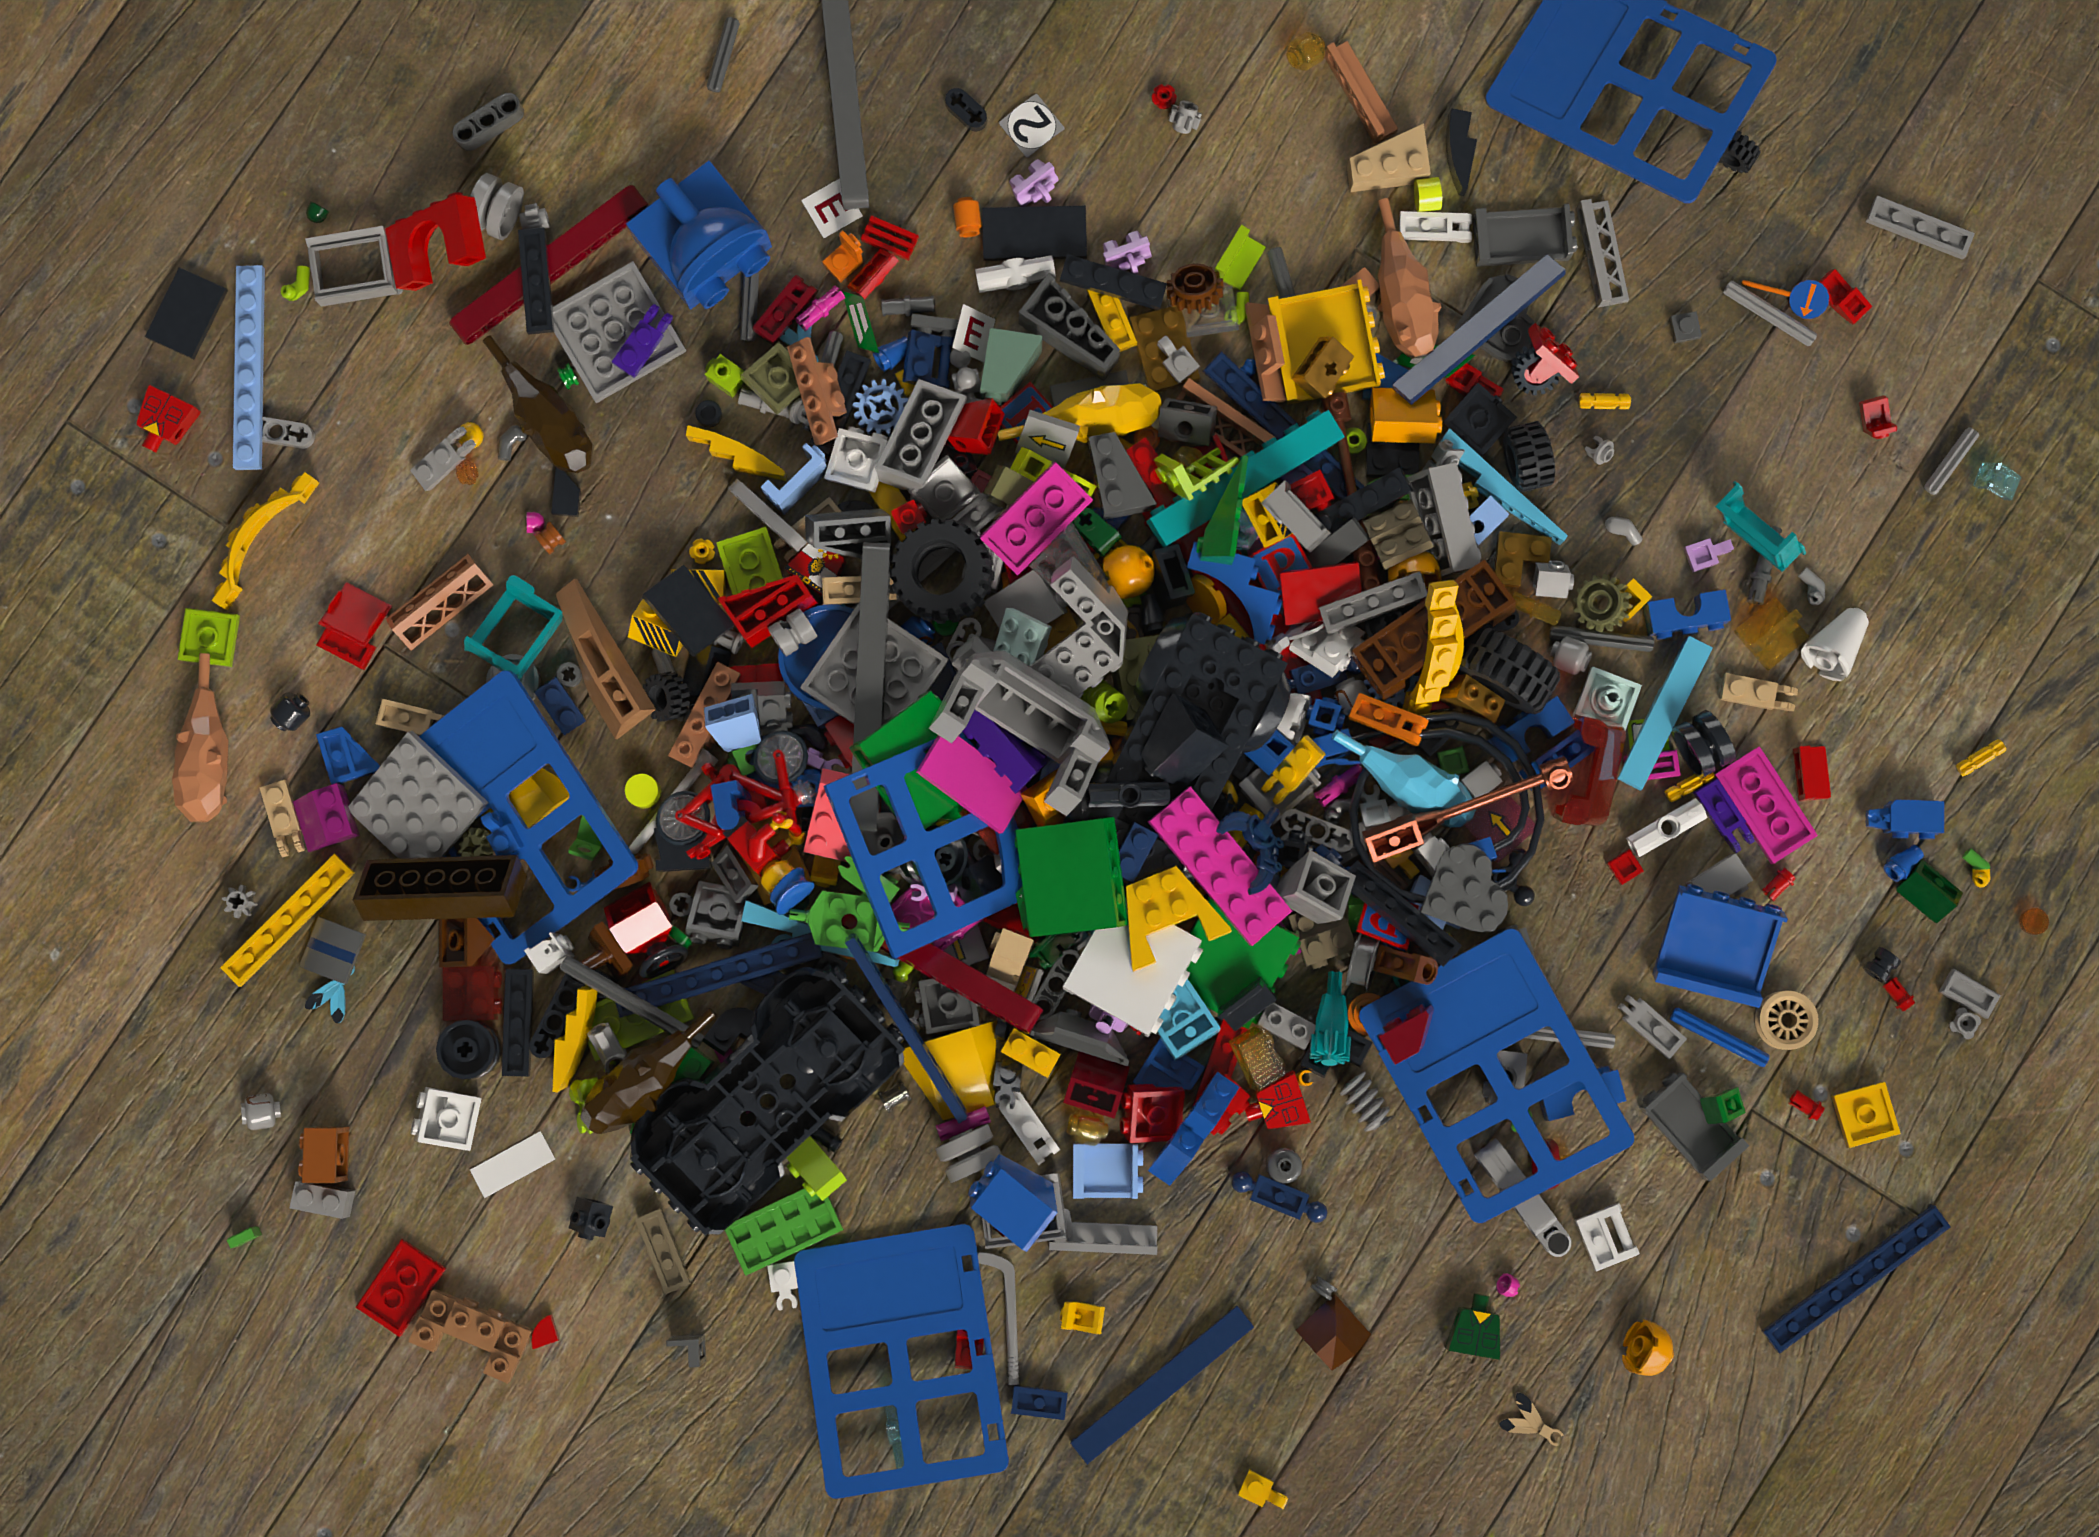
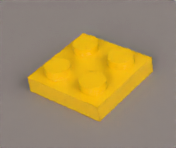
M1879 1082L1831 1096L1846 1148L1901 1134L1885 1082Z

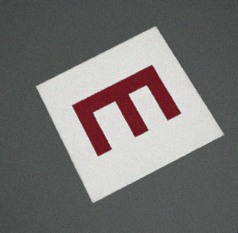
M840 178L801 200L823 238L863 216L859 209H843Z
M963 304L952 348L960 352L968 351L971 357L985 362L990 328L994 327L995 319Z

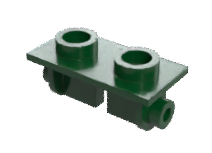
M1081 932L1042 937L1034 944L1033 947L1035 949L1028 956L1039 957L1040 960L1038 962L1045 969L1052 967L1064 954L1058 946L1061 945L1065 951L1068 950L1080 938Z

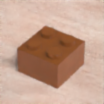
M317 1126L304 1128V1133H301L299 1139L300 1149H303V1160H300L298 1167L302 1183H338L348 1181L350 1127Z

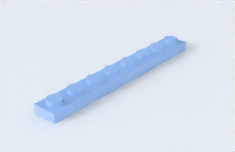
M262 265L236 266L233 468L235 470L262 469L265 268Z

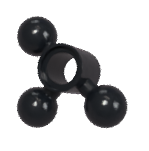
M1523 848L1512 850L1509 854L1510 864L1507 867H1500L1495 870H1506L1505 873L1508 875L1527 851ZM1492 873L1491 880L1497 882V875L1499 873ZM1517 878L1513 883L1502 888L1503 891L1510 890L1514 893V900L1520 906H1529L1535 899L1533 889L1526 885H1517Z

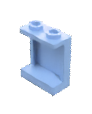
M805 443L802 446L806 457L810 461L780 490L769 480L761 486L766 498L784 515L826 473L827 460L824 453L816 445L810 447Z
M1073 1143V1199H1138V1193H1143V1177L1138 1176V1166H1143V1150L1138 1149V1144Z

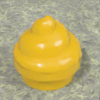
M468 422L460 426L466 430V434L458 441L461 445L471 439L476 443L474 448L482 443L484 434L479 425Z

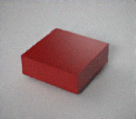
M1627 849L1606 863L1620 886L1644 872L1630 849Z

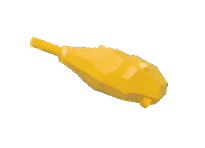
M1141 383L1101 386L1077 393L1042 414L1079 425L1080 429L1076 440L1086 443L1091 436L1115 432L1117 436L1122 437L1132 431L1151 426L1160 415L1162 402L1158 393ZM1024 425L999 430V441L1020 437Z

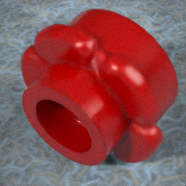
M1162 84L1157 85L1153 90L1154 94L1151 96L1152 102L1160 109L1170 108L1177 100V95L1174 93L1175 89L1168 84L1165 86Z

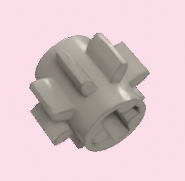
M1181 101L1179 106L1173 105L1169 115V121L1173 122V129L1184 134L1190 133L1192 128L1197 130L1202 113L1197 112L1198 106L1189 101Z
M537 203L525 205V212L519 213L522 229L550 227L546 209H539Z
M240 885L238 891L229 887L230 894L227 897H222V900L226 901L227 904L224 911H234V918H240L241 912L251 916L250 909L252 906H258L256 902H253L252 898L256 893L254 891L246 893V886ZM236 899H243L244 904H236Z

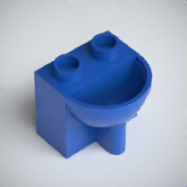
M707 161L679 184L673 178L662 182L656 189L659 199L626 223L633 239L690 310L699 303L705 309L716 305L729 292V288L725 285L727 281L740 271L746 277H750L765 267L770 260V256L766 251L772 248L766 230L710 161Z

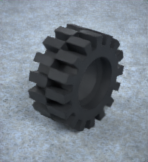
M1737 131L1720 158L1719 163L1725 164L1724 167L1726 168L1730 167L1732 171L1736 172L1737 170L1739 173H1748L1761 151L1753 140H1749L1747 135L1743 136L1741 135L1742 132Z
M672 671L651 675L645 680L646 683L643 684V689L646 690V694L656 708L650 717L657 719L658 722L684 716L683 713H686L688 710L685 706L690 704V701L686 700V697H690L689 692H685V689L688 688L687 684H682L684 679L681 676L677 677L678 674L672 673Z

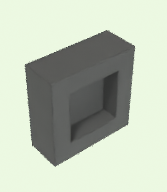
M1697 311L1673 315L1669 318L1674 343L1696 340L1702 337Z

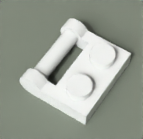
M1620 1203L1612 1204L1604 1209L1574 1220L1594 1271H1599L1640 1254L1637 1246H1634L1620 1213L1622 1211ZM1611 1216L1624 1249L1621 1252H1617L1604 1218Z

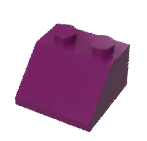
M338 783L311 791L293 802L308 852L360 836L355 818L348 807L350 802L345 786Z

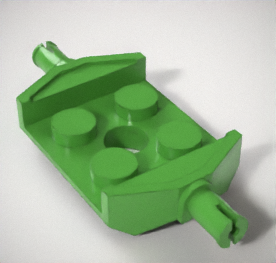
M822 891L810 910L790 909V913L798 914V916L789 915V920L806 921L809 924L815 945L848 949L845 939L854 933L858 936L866 951L878 952L885 940L869 899L866 896ZM852 914L856 917L857 925L854 929L848 930L842 926L841 920L844 915ZM897 922L900 930L903 932L908 929H901V927L910 928V923Z

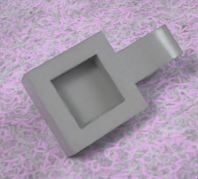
M1167 336L1158 341L1157 346L1167 357L1162 364L1178 384L1200 367L1184 346L1176 350Z

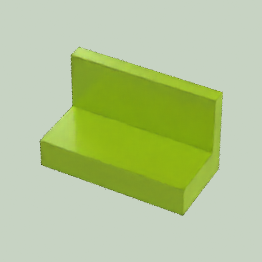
M1243 225L1240 226L1215 267V272L1218 271L1220 273V278H1223V282L1238 291L1242 289L1266 249L1264 245L1248 237L1250 229Z

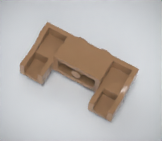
M432 1290L424 1311L419 1316L408 1342L435 1352L443 1334H448L491 1352L483 1373L507 1384L511 1382L534 1330L504 1318V1313L497 1309L489 1308L487 1311L478 1307L479 1302L464 1297L461 1300L440 1290Z

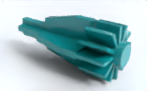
M1328 972L1327 993L1322 995L1316 1017L1315 1034H1311L1310 1059H1314V1062L1321 1061L1323 1065L1327 1066L1337 1065V1062L1345 1064V1061L1349 1062L1351 1037H1347L1348 1014L1346 998L1341 994L1342 972Z

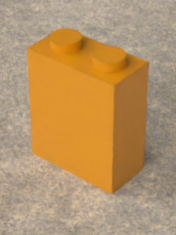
M1372 387L1369 410L1373 442L1435 444L1437 433L1442 431V417H1438L1440 415V400H1436L1435 389L1428 390L1411 405L1393 388Z

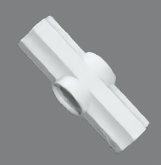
M1052 256L1029 260L1013 258L1004 261L1002 265L975 269L979 293L1004 288L1007 290L1023 289L1028 287L1029 284L1042 282L1048 273L1056 279Z
M1694 798L1626 839L1632 852L1639 858L1708 817L1702 804ZM1663 821H1667L1672 825L1670 835L1663 833L1661 829Z

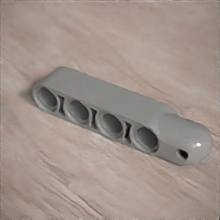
M1496 1138L1474 1154L1479 1164L1500 1191L1526 1178ZM1539 1194L1513 1207L1546 1252L1555 1257L1567 1254L1571 1248V1238Z

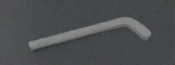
M979 1252L978 1260L980 1264L998 1268L1004 1273L1008 1385H1018L1019 1366L1014 1266L1003 1257Z

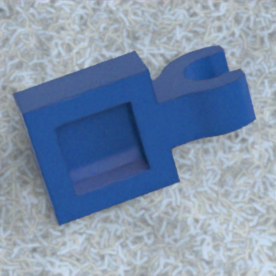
M497 810L480 817L484 826L492 832L486 838L496 856L511 855L524 847L512 823L504 825Z

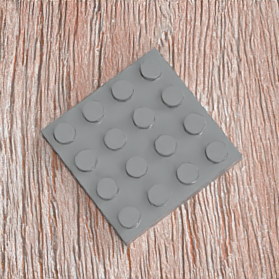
M634 261L553 307L554 333L596 403L686 352L670 324L663 333L664 337L635 378L612 364L614 357L653 304L659 306L660 309L650 326L656 329L658 323L665 315Z
M860 602L800 687L801 690L852 724H854ZM889 619L883 725L919 699L918 696L920 694L928 692L949 661L948 658Z
M409 731L348 807L351 814L398 859L436 858L446 856L489 802L415 732Z

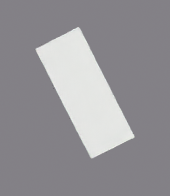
M540 1131L470 1169L484 1198L550 1163L555 1158Z

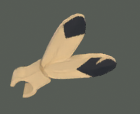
M1517 1393L1515 1396L1516 1404L1525 1419L1506 1418L1499 1422V1426L1511 1433H1539L1550 1444L1558 1446L1557 1442L1551 1441L1550 1436L1553 1432H1558L1560 1436H1564L1563 1433L1557 1428L1545 1425L1531 1400L1523 1393Z

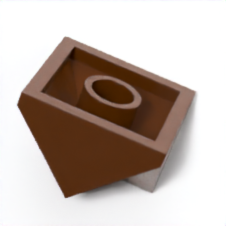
M477 918L439 919V968L481 967V955L495 940L494 937Z
M1335 1294L1331 1296V1300L1328 1299L1296 1329V1332L1331 1371L1355 1356L1371 1336V1333Z

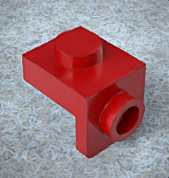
M1882 395L1859 402L1863 432L1875 439H1882L1888 437L1889 433L1897 431V425L1891 422L1888 397Z
M914 499L891 511V515L901 534H904L909 529H918L916 524L925 522L924 519L928 517L922 504L916 505Z

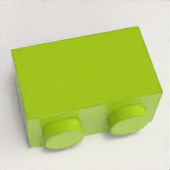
M811 1136L786 1158L789 1161V1164L786 1165L787 1169L795 1178L801 1176L805 1180L802 1186L811 1197L816 1194L823 1201L847 1181L842 1172Z

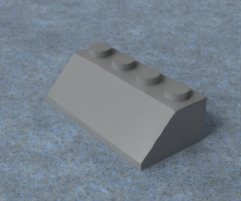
M918 379L875 467L879 481L902 490L923 488L966 402L967 396Z
M1457 463L1428 468L1407 477L1413 489V492L1409 493V498L1412 499L1433 544V548L1426 551L1431 553L1438 561L1441 578L1468 571L1480 563L1481 553L1476 545L1474 537L1475 528L1470 520L1468 500L1464 495L1462 475L1458 470Z

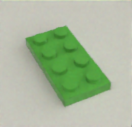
M802 1189L736 1220L725 1232L746 1276L844 1230L829 1196L822 1201L816 1194L811 1197L805 1189Z

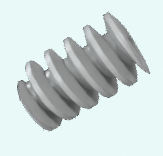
M1364 1071L1343 1085L1344 1088L1339 1094L1340 1096L1350 1095L1345 1103L1347 1105L1356 1104L1351 1112L1353 1114L1362 1113L1357 1121L1359 1123L1368 1122L1364 1128V1131L1367 1132L1379 1128L1395 1117V1115L1386 1117L1390 1108L1389 1106L1380 1108L1384 1099L1383 1097L1374 1099L1378 1090L1377 1088L1368 1090L1372 1081L1371 1079L1362 1081L1366 1074Z

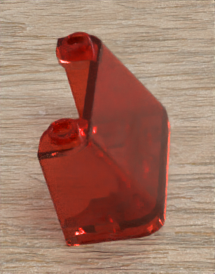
M1575 714V723H1573L1572 727L1581 732L1583 743L1595 746L1585 795L1571 794L1570 799L1562 805L1555 804L1553 817L1563 823L1573 825L1599 826L1604 824L1609 817L1626 732L1619 723Z

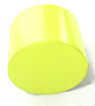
M1439 177L1415 179L1414 200L1417 212L1441 210L1442 189Z
M637 774L627 781L625 795L631 804L646 809L654 806L659 801L661 788L659 783L651 776Z

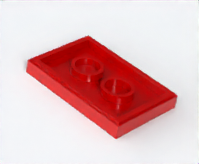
M1358 562L1279 572L1285 625L1323 621L1320 607L1362 592Z
M401 1239L355 1308L398 1337H401L447 1268L406 1240Z

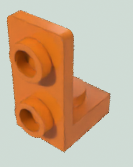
M843 230L839 233L841 245L822 261L823 265L840 283L863 264L861 243L852 233L847 235Z

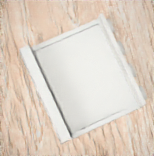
M1129 925L1095 930L1066 980L1063 989L1132 1026L1147 1037H1149L1151 1032L1156 1034L1164 1021L1159 1018L1163 1010H1170L1177 998L1173 994L1177 985L1183 987L1190 975V972L1186 971L1190 962L1196 963L1203 952V949L1199 947L1202 940L1175 925L1148 935L1146 938L1156 963L1133 972Z

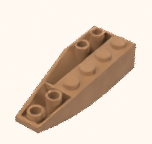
M573 579L556 593V598L560 610L563 612V619L588 694L614 738L619 739L654 712L656 708L577 579Z

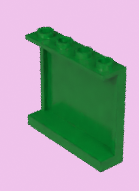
M932 691L920 694L918 696L919 699L864 740L850 746L849 749L861 767L865 769L936 739L938 734L931 731L929 727L942 703L939 697L933 694ZM916 769L906 773L904 780L923 828L927 829L957 806L958 803L916 773ZM876 786L875 788L896 818L884 786Z
M1114 817L1016 830L1015 847L1018 850L1020 861L1018 872L1022 877V900L1026 907L1025 925L1029 931V937L1129 925Z
M1208 897V903L1224 919L1232 931L1229 934L1208 941L1197 917L1189 934L1202 940L1199 947L1203 949V952L1196 963L1191 961L1186 971L1190 972L1187 979L1207 1008L1218 1013V1008L1259 977L1263 979L1274 993L1276 987L1273 984L1277 977L1282 979L1289 966L1286 963L1290 954L1295 956L1301 945V941L1298 940L1299 931L1295 930V932H1292L1277 924L1253 946H1249L1212 899ZM1263 1011L1244 1024L1243 1027L1249 1029L1251 1023L1257 1024Z

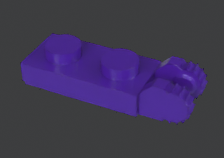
M656 304L649 308L643 320L639 321L612 360L613 365L633 378L637 376L664 337L663 333L673 318L671 314L666 313L656 329L650 326L660 309Z
M1718 778L1693 792L1733 852L1738 853L1741 851L1739 842L1732 834V831L1738 828L1743 839L1748 844L1755 842L1754 836L1745 824L1746 820Z

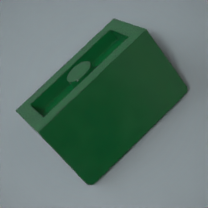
M1923 859L1916 864L1910 876L1896 888L1900 895L1934 923H1938L1955 909L1963 894L1962 891Z

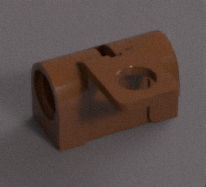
M1413 942L1409 954L1399 949L1379 945L1373 971L1429 985L1436 979L1438 964Z

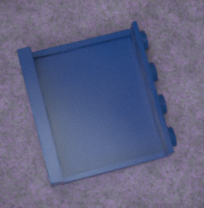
M1688 884L1687 887L1679 885L1652 973L1655 982L1760 1008L1763 1000L1760 992L1782 922H1787L1788 920L1786 914L1777 905L1766 904L1765 907L1757 905L1754 900L1740 897L1737 900L1729 898L1730 895L1721 891L1709 893L1703 891V888L1697 885Z

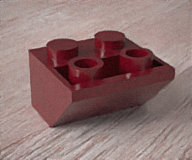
M1421 1004L1406 1014L1408 1018L1401 1020L1400 1017H1397L1382 1027L1384 1031L1379 1035V1038L1395 1065L1415 1055L1424 1046L1434 1011L1432 1005L1425 1008Z
M1079 1051L1063 1103L1115 1119L1130 1067Z

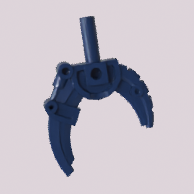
M1272 807L1262 820L1256 814L1251 816L1241 811L1232 812L1219 822L1216 832L1222 835L1232 830L1242 831L1244 839L1252 845L1253 850L1260 852L1256 864L1259 872L1250 883V888L1247 890L1249 895L1257 894L1267 888L1274 874L1282 870V865L1277 862V858H1279V849L1283 848L1284 844L1280 838H1276L1270 828L1280 814L1279 809L1276 807Z

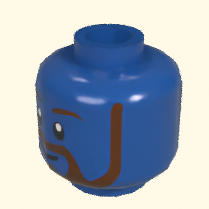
M912 616L900 626L928 646L935 640V628L929 621L923 620L921 617Z

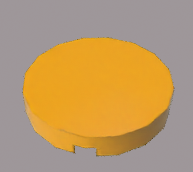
M1196 574L1191 577L1195 594L1188 597L1186 602L1193 613L1195 611L1202 612L1213 618L1211 623L1216 624L1222 620L1227 611L1223 594L1219 590L1215 591L1212 587L1214 583L1209 578Z

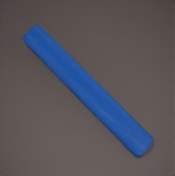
M1675 1008L1672 1011L1671 1021L1760 1067H1765L1770 1057L1768 1053L1680 1008Z

